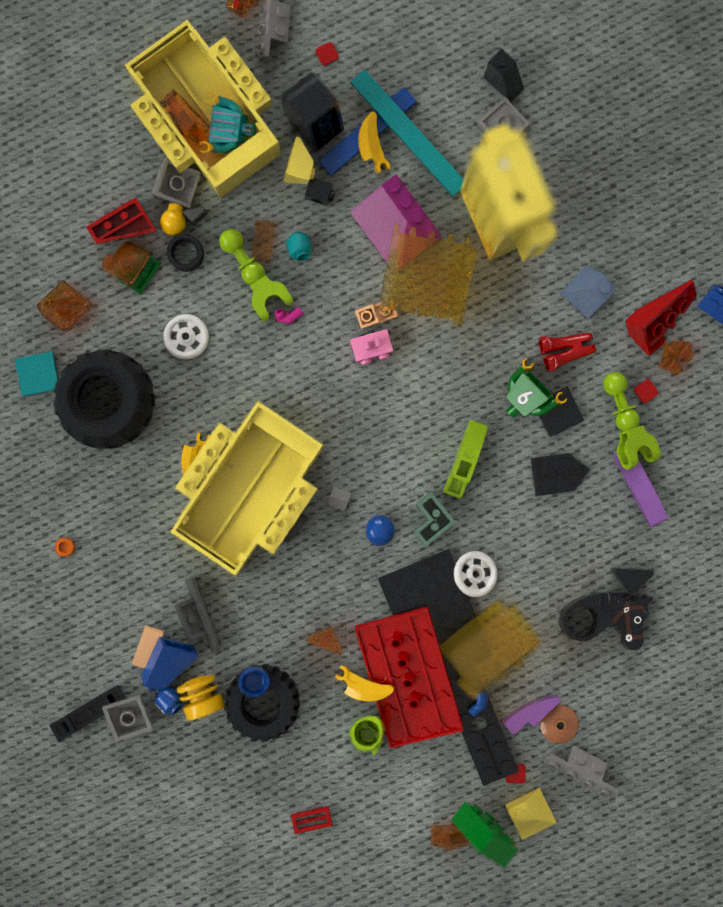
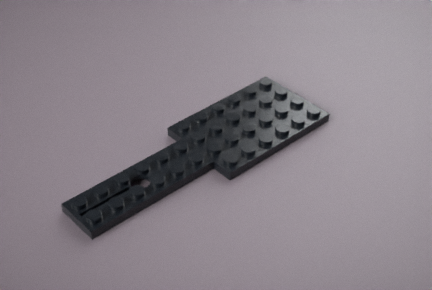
M449 549L381 576L378 580L392 615L428 606L462 718L464 729L461 733L484 786L514 774L519 770L489 697L487 707L475 717L468 710L477 701L476 689L483 688L486 691L475 663L492 657V653L468 595L464 594L455 583V563ZM476 717L486 720V728L481 732L473 730L471 726L473 719Z

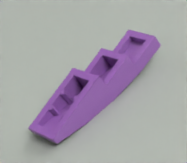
M614 455V459L623 473V478L650 527L668 520L661 501L640 462L634 468L627 470L620 464L618 456Z

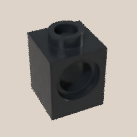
M315 178L313 180L310 179L305 199L327 206L328 202L333 201L335 195L333 184Z

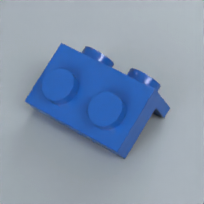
M713 284L697 307L721 324H723V287Z

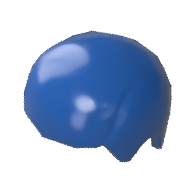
M385 516L371 518L366 526V537L375 546H385L394 536L392 521Z
M254 666L245 669L239 678V687L247 696L256 697L264 694L268 686H270L268 674L259 667Z

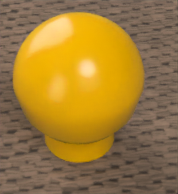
M175 203L168 204L167 211L162 214L160 219L161 229L166 234L177 236L185 230L186 218L183 214V206Z

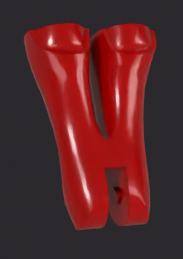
M581 333L567 337H539L538 344L541 355L571 348L562 353L544 356L543 362L548 373L553 372L571 361L597 352L595 344L582 347V343L593 340L592 333Z

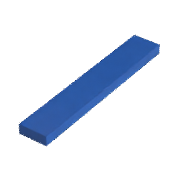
M405 87L391 98L404 113L417 103ZM377 114V133L379 136L389 126ZM361 125L318 161L330 176L334 175L360 152L358 135Z

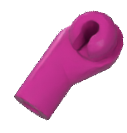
M299 307L291 312L283 311L282 309H277L274 312L275 319L286 324H291L304 315Z

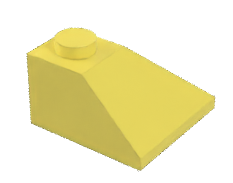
M296 137L292 145L283 182L307 184L309 179L313 180L316 170V168H312L314 161L300 137Z
M540 788L505 804L522 840L557 823Z

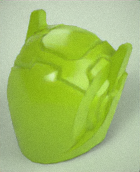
M369 715L358 719L349 730L348 736L351 737L352 745L363 753L371 751L372 755L375 756L383 743L386 730L380 718Z

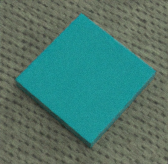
M54 352L15 359L21 395L23 397L54 391L56 382H59Z

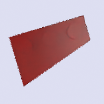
M136 197L86 226L98 245L158 232Z

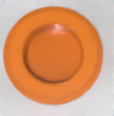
M61 538L56 542L55 550L62 557L70 556L75 551V543L70 538Z

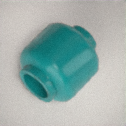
M293 232L286 241V246L292 259L305 261L310 258L313 246L310 237L306 233Z

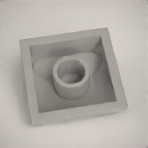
M164 158L153 186L152 195L158 199L167 200L189 209L201 172L188 167L179 174L168 158Z
M140 694L102 707L116 742L153 730L151 714L147 711Z

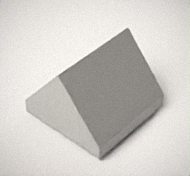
M333 487L327 505L345 511L351 493Z

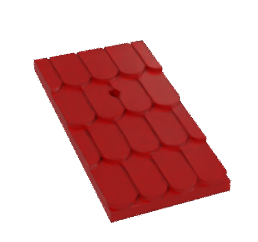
M428 606L355 625L356 635L370 681L394 686L393 693L376 701L381 720L385 726V734L390 749L463 731L462 718Z

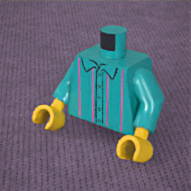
M207 92V94L213 96V100L211 102L204 100L205 103H216V105H213L209 143L207 141L199 143L205 144L207 150L199 152L202 154H206L209 151L212 153H228L238 148L239 143H244L246 135L254 136L256 125L247 123L248 115L243 114L242 108L233 100L221 96L216 97L214 93Z

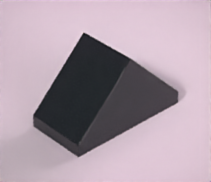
M611 568L612 574L632 594L647 582L654 573L650 570Z

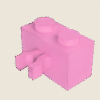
M387 329L350 339L356 364L366 365L372 363L371 359L378 357L379 360L387 359L393 353Z

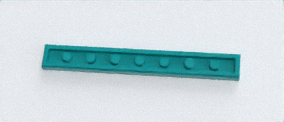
M365 69L360 72L350 84L453 197L460 191L464 179Z

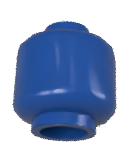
M168 686L164 690H158L155 694L157 696L155 705L165 715H175L184 705L183 701L179 699L182 695L178 694L173 686Z

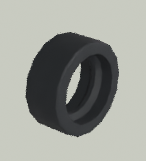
M180 234L170 240L167 246V257L177 270L190 272L196 270L202 264L204 249L196 237L190 234ZM182 242L193 244L197 251L195 259L189 264L178 262L174 256L176 246Z

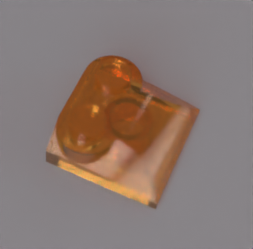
M126 240L115 254H109L104 257L102 268L111 276L131 287L151 254Z
M62 280L37 304V309L56 328L67 332L74 328L75 323L91 308L92 303Z

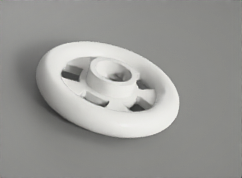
M182 314L170 320L165 327L163 335L164 344L170 354L176 358L184 360L193 359L201 355L206 349L209 341V332L205 323L200 318L190 314ZM187 322L188 327L180 329L179 323ZM197 326L201 333L195 335L192 328ZM172 332H177V340H171ZM185 333L189 334L187 340H183V334ZM197 340L200 344L194 350L191 345ZM178 344L186 346L184 352L177 349Z
M471 551L465 553L458 559L455 565V583L468 596H485L494 588L497 582L498 573L496 565L483 552ZM474 559H480V565H474ZM464 564L469 566L466 573L462 572ZM484 568H489L490 576L485 577ZM473 571L477 572L476 578L473 577ZM466 578L472 583L470 587L464 583ZM483 581L485 587L479 589L477 584Z

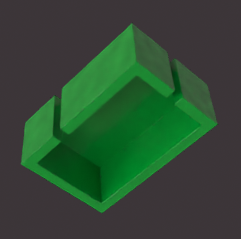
M465 801L451 819L480 854L504 869L519 851L514 844L515 840L509 834L504 833L505 829L499 823L494 822L495 818L487 811L483 813V810L475 803L470 805Z

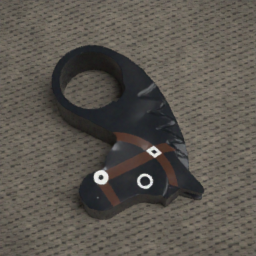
M599 592L583 595L574 599L562 609L559 616V625L567 637L577 641H588L613 624L615 630L621 633L620 641L622 646L629 650H638L644 642L642 625L649 615L647 605L652 601L653 597L638 598L633 595L616 592ZM584 606L589 608L588 610L591 614L593 613V624L589 632L582 636H575L568 628L567 618L574 608Z

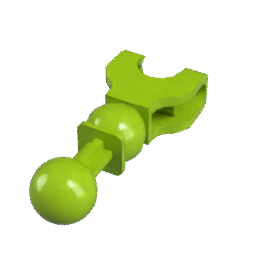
M227 229L222 232L219 238L220 247L225 252L234 254L241 266L238 269L241 271L243 281L249 284L253 290L252 307L261 320L264 322L269 320V313L265 308L266 301L269 298L275 296L279 297L285 305L293 304V298L284 284L269 280L265 275L264 267L256 262L254 257L249 258L243 249L244 239L242 234L236 229Z
M611 372L604 378L603 388L607 394L614 396L618 411L613 412L612 415L617 414L615 418L616 425L623 431L619 433L620 443L616 451L620 464L627 470L634 468L639 462L637 451L642 454L647 462L659 460L661 452L657 439L646 432L644 425L639 426L640 416L633 410V408H636V405L629 406L624 394L628 386L626 377L620 372Z

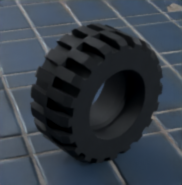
M263 664L262 666L254 665L255 667L262 668L268 674L269 687L279 694L281 706L277 715L269 720H258L247 712L244 704L246 695L239 687V678L242 672L236 676L229 686L225 696L226 704L224 708L227 712L226 718L228 722L232 723V728L235 732L238 730L241 733V737L245 738L247 736L251 738L250 741L254 742L257 740L268 742L269 739H278L280 735L287 733L289 728L293 726L300 706L299 691L295 686V681L290 679L286 671L282 672L279 670V667H270L269 664Z

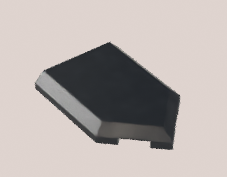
M569 453L530 458L536 496L574 491L590 471L587 466L583 465Z

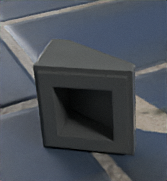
M203 206L185 210L183 214L193 225H196L208 212Z

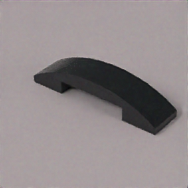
M119 685L60 718L49 725L57 741L61 742L104 716L103 706L124 700L126 697Z

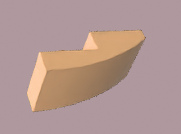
M392 298L355 311L361 329L398 317Z
M145 625L132 661L133 665L145 668L158 638H162L164 631Z

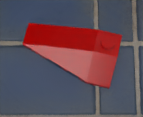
M690 280L644 305L625 320L630 337L647 355H652L664 343L666 338L663 336L669 328L674 329L678 314H684L697 296L694 281Z

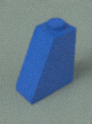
M159 637L141 675L144 686L150 690H164L197 659L198 653L195 647Z

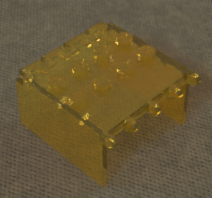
M394 224L379 309L384 315L389 316L390 310L396 311L397 305L400 304L399 311L415 314L416 307H418L419 315L431 317L434 316V312L437 310V318L450 319L456 327L461 328L477 250L469 246L470 237H465L464 244L453 242V234L448 235L447 241L434 238L435 231L430 230L429 237L415 235L416 227H411L410 234L398 232L399 224Z
M497 599L440 644V648L444 656L461 676L457 680V685L470 697L475 698L497 680L501 681L509 674L508 671L513 667L518 668L525 662L524 658L537 649L541 641L514 604L506 609L500 600Z

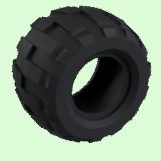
M107 349L86 352L77 356V359L71 364L68 363L61 371L62 376L59 382L55 384L54 393H56V399L53 404L55 414L60 419V425L67 434L71 435L75 441L96 449L119 448L141 436V432L148 427L153 418L151 416L156 400L153 383L142 365L121 352ZM97 375L112 378L117 382L122 392V403L115 415L106 420H93L83 414L80 409L81 391L86 382Z

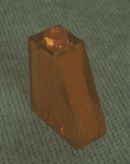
M173 89L160 104L181 131L203 148L205 144L199 143L202 141L209 142L210 126L187 100Z

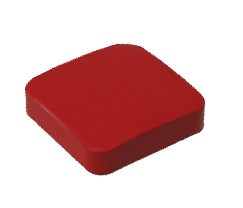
M331 42L315 50L323 66L339 58Z
M646 379L634 388L635 394L643 404L658 395V390L649 379Z
M516 764L519 771L506 776V782L523 784L525 783L526 767L524 764Z

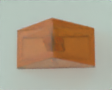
M333 625L307 635L306 642L342 655L343 648Z
M430 825L431 845L448 850L469 845V840L456 825Z

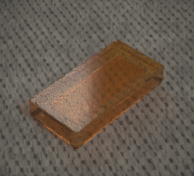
M256 220L251 258L271 261L275 223Z

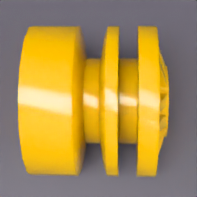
M215 674L192 678L176 688L178 694L187 692L179 697L180 701L190 700V703L183 707L187 720L201 718L224 708L225 702L222 694H212V691L219 687L218 683L209 685V683L216 680Z

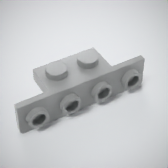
M262 0L259 13L261 16V23L258 28L259 43L256 48L257 60L262 61L269 57L270 41L280 44L288 43L291 5L275 0Z
M576 746L571 747L566 761L551 753L543 760L549 768L559 770L566 777L581 782L584 787L598 791L603 797L612 798L619 793L617 788L602 781L608 764Z

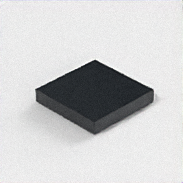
M568 386L553 393L554 397L552 398L555 399L559 392H563L558 396L559 401L567 399V401L562 405L557 404V407L547 414L539 415L549 437L585 421Z

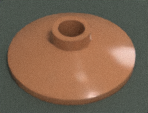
M556 705L540 721L543 735L553 743L570 741L576 735L579 725L575 712L565 705ZM563 722L564 726L560 729L557 728V724Z

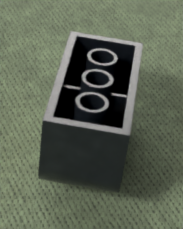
M313 72L301 78L298 83L280 96L287 119L314 153H317L344 131L338 100Z

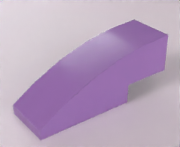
M555 694L532 700L512 711L501 721L515 735L527 722L533 727L537 725L561 699Z

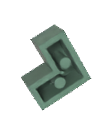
M432 492L416 503L427 520L413 530V532L426 547L456 522Z

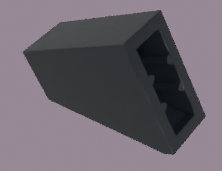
M501 48L488 62L484 78L512 103L524 90V86L516 61Z

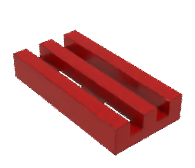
M329 805L291 814L295 834L333 826ZM326 812V814L319 815L296 821V818ZM327 819L328 821L301 828L297 827L300 824Z

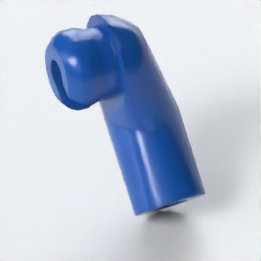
M483 688L476 689L477 701L468 709L473 717L487 707L488 693Z

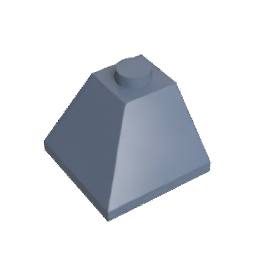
M586 265L560 293L588 319L618 287L605 275Z

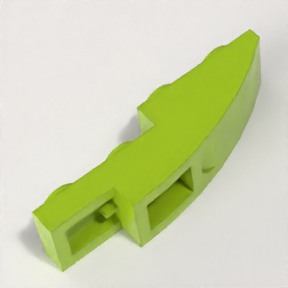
M469 420L443 493L459 499L462 498L477 464L488 429L487 425Z

